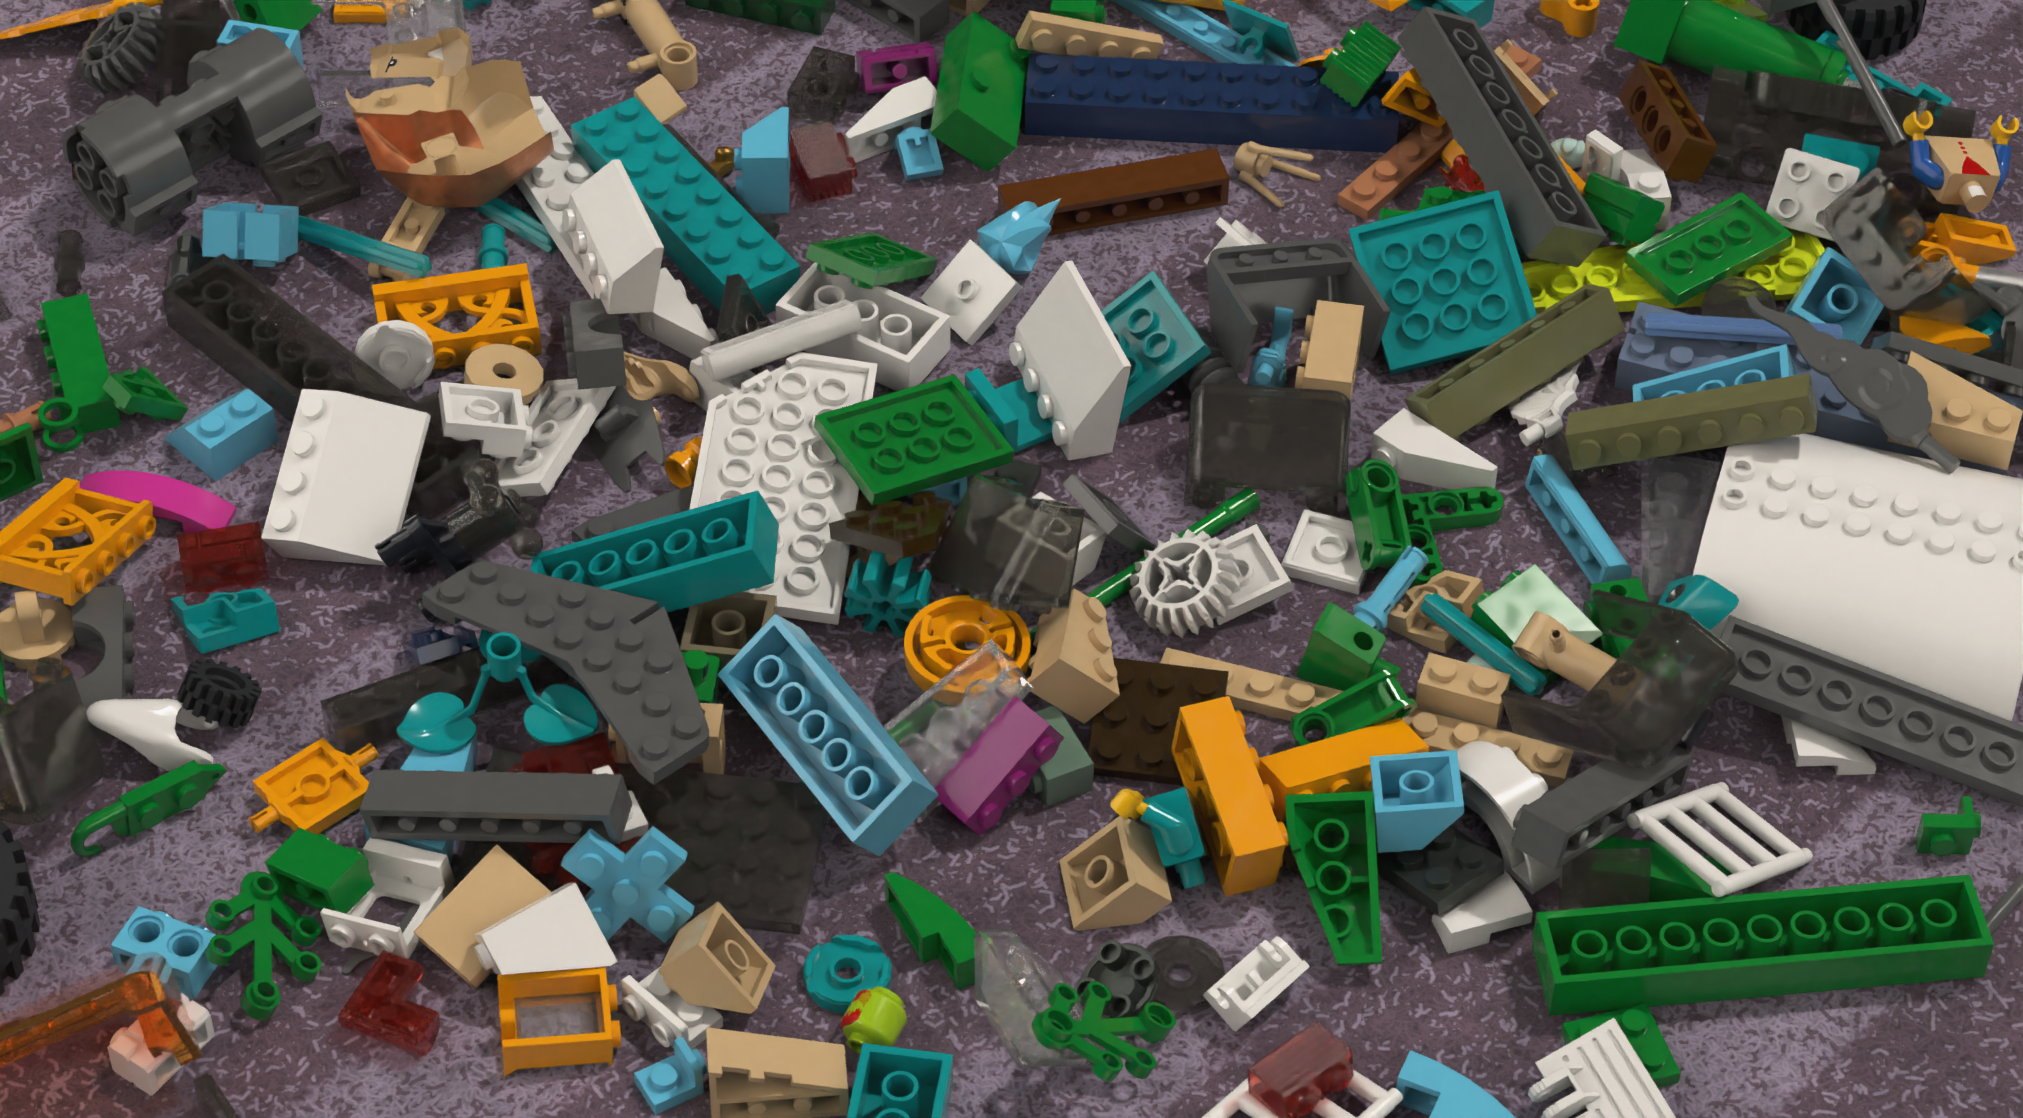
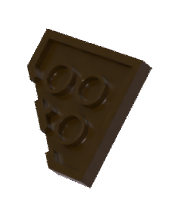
M922 491L911 494V500L886 501L879 503L878 509L870 512L865 510L847 512L844 514L845 519L829 523L830 538L900 558L937 549L939 537H943L948 528L947 521H951L953 518L952 501L935 497L934 492Z

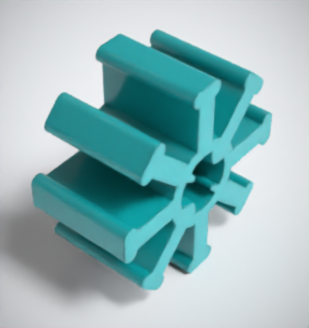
M871 551L868 564L863 563L861 559H857L853 564L844 594L848 598L845 612L849 618H853L854 615L867 614L863 629L868 632L876 633L879 622L885 620L892 630V636H905L908 623L929 603L932 593L929 590L932 576L927 569H923L922 572L910 573L913 557L911 556L906 558L899 557L897 565L890 567L884 557V553Z

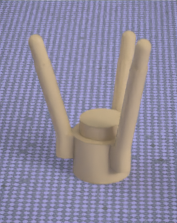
M1249 141V143L1245 142L1239 147L1234 158V169L1240 172L1238 180L1250 184L1279 208L1284 206V202L1255 179L1259 176H1267L1271 167L1316 182L1321 180L1318 174L1272 158V156L1310 162L1314 159L1311 154L1263 146Z

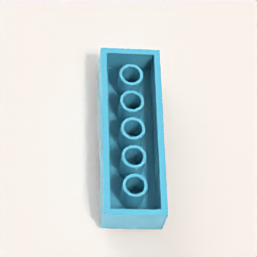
M774 614L717 674L852 843L880 857L939 795L800 627L781 616Z

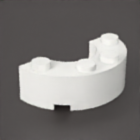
M1472 741L1457 749L1464 805L1478 813L1491 829L1502 853L1504 869L1532 895L1570 871L1571 861L1554 870L1511 846L1516 830L1513 827L1515 815L1524 804L1532 803L1548 791L1544 779L1537 773H1531L1508 747L1501 748L1486 741Z

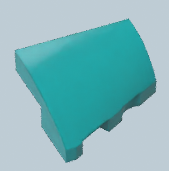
M262 588L246 589L232 593H210L209 598L205 602L189 606L185 604L184 596L170 598L172 608L188 638L201 654L280 631L275 601Z

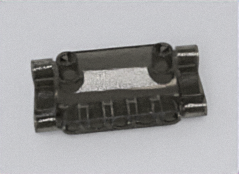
M1714 66L1703 124L1718 148L1703 174L1774 186L1786 149L1792 148L1802 151L1805 133L1880 147L1874 180L1890 185L1891 198L1889 207L1935 215L1946 213L1957 216L1960 205L1938 202L1927 186L1914 177L1909 142L1913 141V136L1908 135L1904 131L1903 122L1914 111L1918 121L1919 115L1927 110L1933 116V124L1924 132V136L1972 138L1976 110L1882 92L1907 139V143L1903 147L1895 149L1861 88L1761 71L1748 72ZM1748 155H1757L1764 163L1762 172L1755 177L1747 176L1741 168L1743 159ZM1905 180L1913 186L1914 194L1909 201L1900 203L1893 198L1892 188L1897 182Z

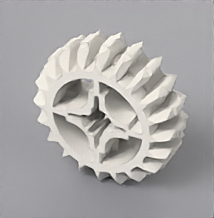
M1187 529L1182 538L1172 532L1170 541L1164 543L1157 539V548L1154 551L1144 549L1145 561L1134 562L1137 573L1130 576L1133 588L1129 592L1136 606L1135 610L1153 630L1159 629L1166 636L1174 631L1176 635L1183 638L1188 629L1198 635L1200 626L1204 624L1213 628V619L1216 616L1226 618L1225 606L1236 605L1233 593L1240 591V583L1237 579L1240 577V571L1234 561L1235 557L1217 537L1211 538L1204 531L1196 536L1194 532Z

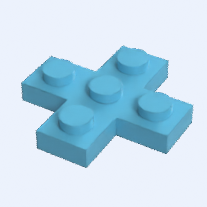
M654 826L626 854L590 828L563 856L561 866L592 888L584 896V899L606 941L631 917L665 943L693 915L695 906L664 883L685 862L688 852Z

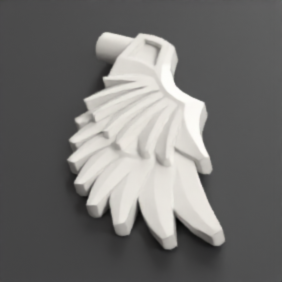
M1581 362L1573 367L1562 369L1552 376L1553 378L1549 383L1541 387L1532 388L1522 395V399L1518 403L1509 406L1512 418L1517 419L1519 425L1527 424L1528 426L1527 429L1519 433L1524 445L1529 446L1543 437L1549 438L1563 428L1561 420L1563 411L1578 400L1575 390L1579 384V379L1575 373Z

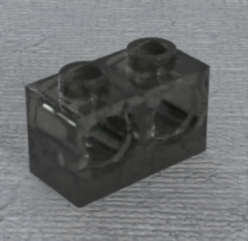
M813 46L787 91L789 119L830 129L835 118L843 115L849 93L854 94L858 88L860 75L859 72L855 71V56Z

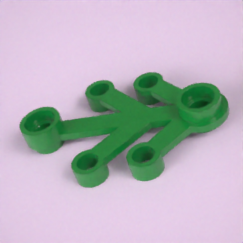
M261 871L247 874L240 884V894L229 901L222 899L213 901L205 915L206 922L210 927L216 930H225L229 928L235 917L248 910L252 911V921L229 936H213L205 949V956L212 964L223 966L230 962L234 954L252 943V982L245 989L240 999V1005L245 1014L257 1020L270 1018L281 999L279 988L272 981V949L288 964L294 977L300 981L310 982L314 980L322 966L321 960L316 954L310 951L300 952L272 924L271 913L291 931L293 941L304 947L313 945L321 932L319 922L309 916L300 917L283 900L284 889L278 879L271 874ZM216 912L223 914L225 917L219 916ZM302 929L307 930L310 934L305 933ZM216 948L224 950L225 953L218 951ZM302 964L309 966L311 969L305 968Z
M1092 981L1081 994V1001L1084 1004L1080 1020H1074L1069 1013L1079 999L1078 994L1067 984H1056L1047 997L1051 1007L1047 1008L1044 1012L1038 1013L1032 1021L1031 1026L1037 1041L1042 1046L1051 1050L1070 1049L1093 1062L1091 1064L1092 1071L1104 1081H1113L1123 1068V1063L1118 1056L1126 1060L1125 1068L1132 1076L1146 1079L1156 1066V1060L1153 1055L1142 1048L1132 1046L1117 1036L1139 1035L1146 1042L1157 1043L1159 1040H1164L1175 1026L1176 1019L1173 1013L1160 1003L1148 1002L1137 1017L1100 1019L1104 1008L1112 998V994L1102 983ZM1083 1038H1088L1107 1050L1102 1051Z

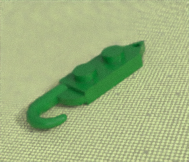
M192 760L119 796V801L87 816L74 829L71 835L70 846L74 853L79 856H92L100 852V846H84V842L90 834L105 826L110 825L117 834H129L130 836L146 828H151L185 809L192 808L199 801L206 798L205 793L227 770L221 764H197L195 760Z

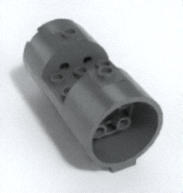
M256 28L224 46L218 45L209 51L202 50L189 61L187 75L189 90L178 96L170 95L164 98L157 107L140 95L134 94L129 97L125 95L116 101H106L95 111V115L67 129L62 137L65 161L69 164L74 162L75 171L79 178V181L75 184L94 213L111 228L119 225L122 231L128 230L132 237H135L196 203L199 182L192 173L229 153L240 162L248 163L253 161L260 168L319 135L323 114L316 106L315 97L304 70L294 54L280 38L267 29Z

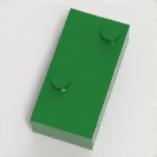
M973 11L946 35L930 134L985 171L992 170L1014 151L1017 146L1031 50L1018 48L1014 38Z

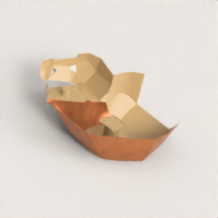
M460 28L439 30L437 35L394 45L386 43L369 49L372 57L370 63L372 78L431 77L435 81L431 87L422 84L400 86L374 91L362 99L353 98L346 89L345 95L377 171L397 190L424 206L448 208L480 207L504 193L554 151L551 132L545 134L533 108L521 62L503 59L472 65L473 53L470 36Z

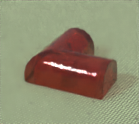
M382 950L337 1017L340 1025L343 1028L415 1055L425 1056L434 1045L439 1033V1012L406 1000L423 976L422 964Z

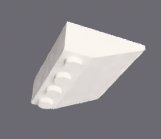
M1065 261L1018 323L1014 342L1009 346V355L1012 364L1018 367L1023 376L1026 390L1028 392H1036L1038 396V411L1041 418L1050 419L1055 444L1057 446L1060 445L1068 460H1075L1112 453L1131 364L1073 261Z
M302 389L261 539L280 556L286 558L387 566L377 553L375 545L381 543L402 528L431 416L426 412L340 391Z

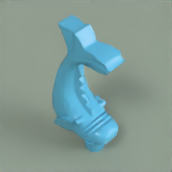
M1275 307L1269 348H1261L1257 355L1252 358L1251 361L1253 363L1250 366L1248 386L1259 390L1282 393L1285 381L1287 380L1285 356L1287 345L1291 338L1294 310Z

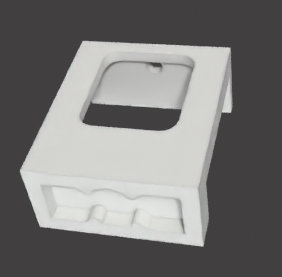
M370 837L363 847V852L368 860V870L375 885L347 914L323 908L320 914L329 940L343 948L352 947L372 952L383 958L392 957L407 961L420 942L418 940L419 937L413 931L451 893L456 882L447 855ZM387 896L420 905V907L402 933L401 927L364 918L377 898Z

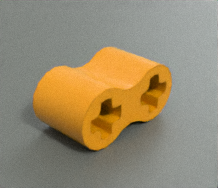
M1540 0L1539 8L1543 15L1560 21L1568 34L1575 37H1587L1595 32L1600 1Z

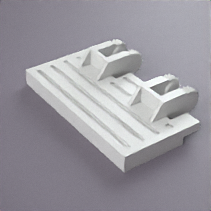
M1615 1018L1610 1019L1535 1063L1544 1078L1529 1088L1527 1094L1532 1102L1538 1103L1547 1100V1098L1554 1096L1571 1085L1575 1092L1543 1111L1542 1118H1569L1585 1108L1587 1111L1576 1118H1676Z

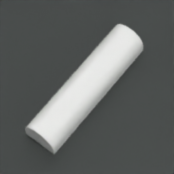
M844 299L702 349L700 353L710 379L715 382L861 331L863 328L857 304Z

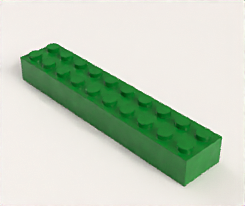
M1959 875L1537 912L1531 946L1549 1016L1618 1010L1646 1003L1648 1007L1985 977L1994 943L1971 876Z

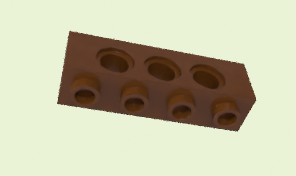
M1638 60L1618 95L1626 110V115L1632 119L1638 129L1637 133L1644 139L1650 149L1649 153L1656 159L1664 171L1665 177L1675 182L1684 180L1697 184L1718 146L1671 71L1667 68Z

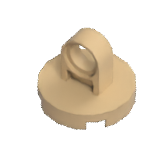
M25 590L15 592L16 603H13L0 613V652L2 660L4 661L5 658L7 661L15 663V667L20 669H41L56 664L61 660V654L67 651L69 647L72 649L76 644L71 611L58 601L38 598L37 591Z

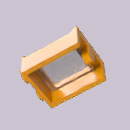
M606 967L497 975L504 1077L517 1069L608 1062V1065H613V1048L621 1047V1030L619 1020L611 1021L610 1012L618 1011L616 984L607 985Z

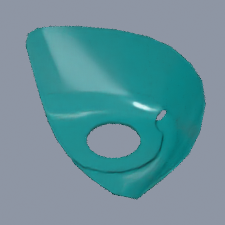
M1688 575L1668 583L1658 602L1656 620L1670 647L1685 646L1700 638L1720 623L1737 607L1739 599L1737 595L1704 575ZM1685 584L1686 586L1682 594L1676 600L1669 603L1667 598L1670 593L1678 586Z

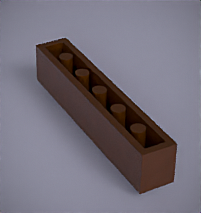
M1215 148L998 185V214L1001 216L1025 201L1033 202L1037 207L1061 199L1049 223L1051 231L1047 236L1228 205L1230 178L1218 150Z

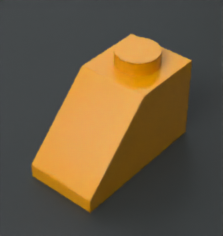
M1415 67L1405 72L1381 99L1383 105L1437 128H1440L1446 122L1437 112L1436 103L1431 94L1421 85L1420 76Z

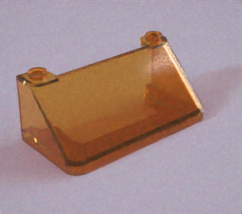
M157 952L139 954L0 1016V1067L124 1012L130 1015H137L148 1050L154 1058L162 1055V1051L169 1052L183 1066L203 1056L174 972L164 956Z

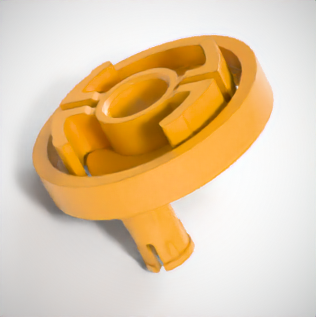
M957 595L937 600L921 609L910 621L905 632L904 661L907 672L912 680L922 690L938 699L967 704V717L976 723H982L983 711H985L984 718L986 722L993 717V700L1013 690L1022 681L1029 668L1031 639L1025 622L1009 606L988 597ZM967 642L976 643L980 647L974 650H967ZM1016 652V658L1013 665L1014 654Z

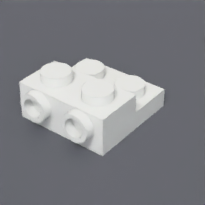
M449 382L440 383L438 396L443 436L452 437L459 441L478 439L480 440L482 454L491 455L499 459L508 457L522 458L523 449H530L532 426L528 425L529 406L523 405L520 389Z

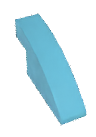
M1410 1050L1397 1078L1396 1089L1403 1095V1100L1399 1105L1430 1116L1429 1118H1516L1491 1094L1467 1077L1438 1061Z

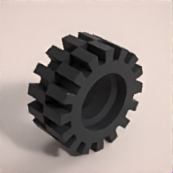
M196 659L195 662L192 661L189 664L178 691L177 699L180 703H183L182 707L185 710H193L192 715L195 717H205V722L212 724L213 721H216L221 727H226L228 723L232 728H238L239 725L244 727L249 723L262 688L259 687L257 680H251L252 675L247 672L240 673L241 668L237 666L230 668L227 666V662L220 661L219 664H216L213 659H206V662L202 659Z

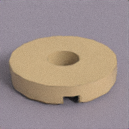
M491 344L481 346L471 352L465 362V384L520 389L523 405L532 402L533 397L537 394L539 395L544 380L542 366L526 350L513 345ZM496 374H505L511 378H501L498 377Z

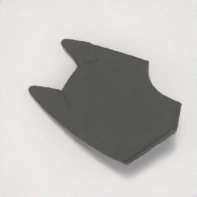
M625 385L616 386L607 400L605 408L600 411L585 438L594 455L611 479L624 492L628 493L631 491L629 466L637 462L646 453L661 466H665L666 457L651 400H637L629 394Z

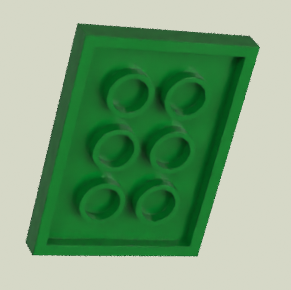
M955 374L815 415L814 428L872 506L1013 463L1014 449Z

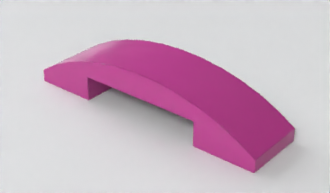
M123 470L103 471L85 475L80 483L81 489L135 503H140L144 499L152 501L153 516L182 522L183 532L222 540L237 511L236 506L211 492L177 479L152 473Z

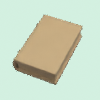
M496 844L413 932L419 937L418 940L465 982L476 989L491 973H494V970L491 968L486 971L474 951V947L479 944L474 934L551 893V891Z

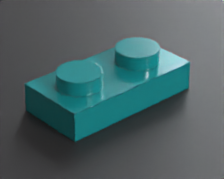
M1805 133L1802 152L1857 167L1860 170L1858 179L1864 177L1874 180L1880 147Z

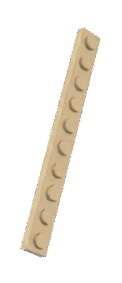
M1167 647L1160 662L1163 664L1229 671L1226 696L1230 697L1233 707L1292 721V716L1307 708L1315 707L1343 692ZM1415 709L1402 719L1429 746L1428 752L1457 750L1472 741L1490 742L1501 748H1510L1515 753L1517 759L1531 773L1539 774L1547 785L1559 787L1566 781L1573 758L1574 748L1418 709Z

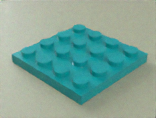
M1499 190L1348 229L1355 258L1391 310L1380 342L1390 375L1478 353L1537 316Z

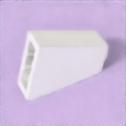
M567 883L474 934L479 942L474 947V951L486 971L492 968L495 974L500 975L604 967L618 962L576 883Z

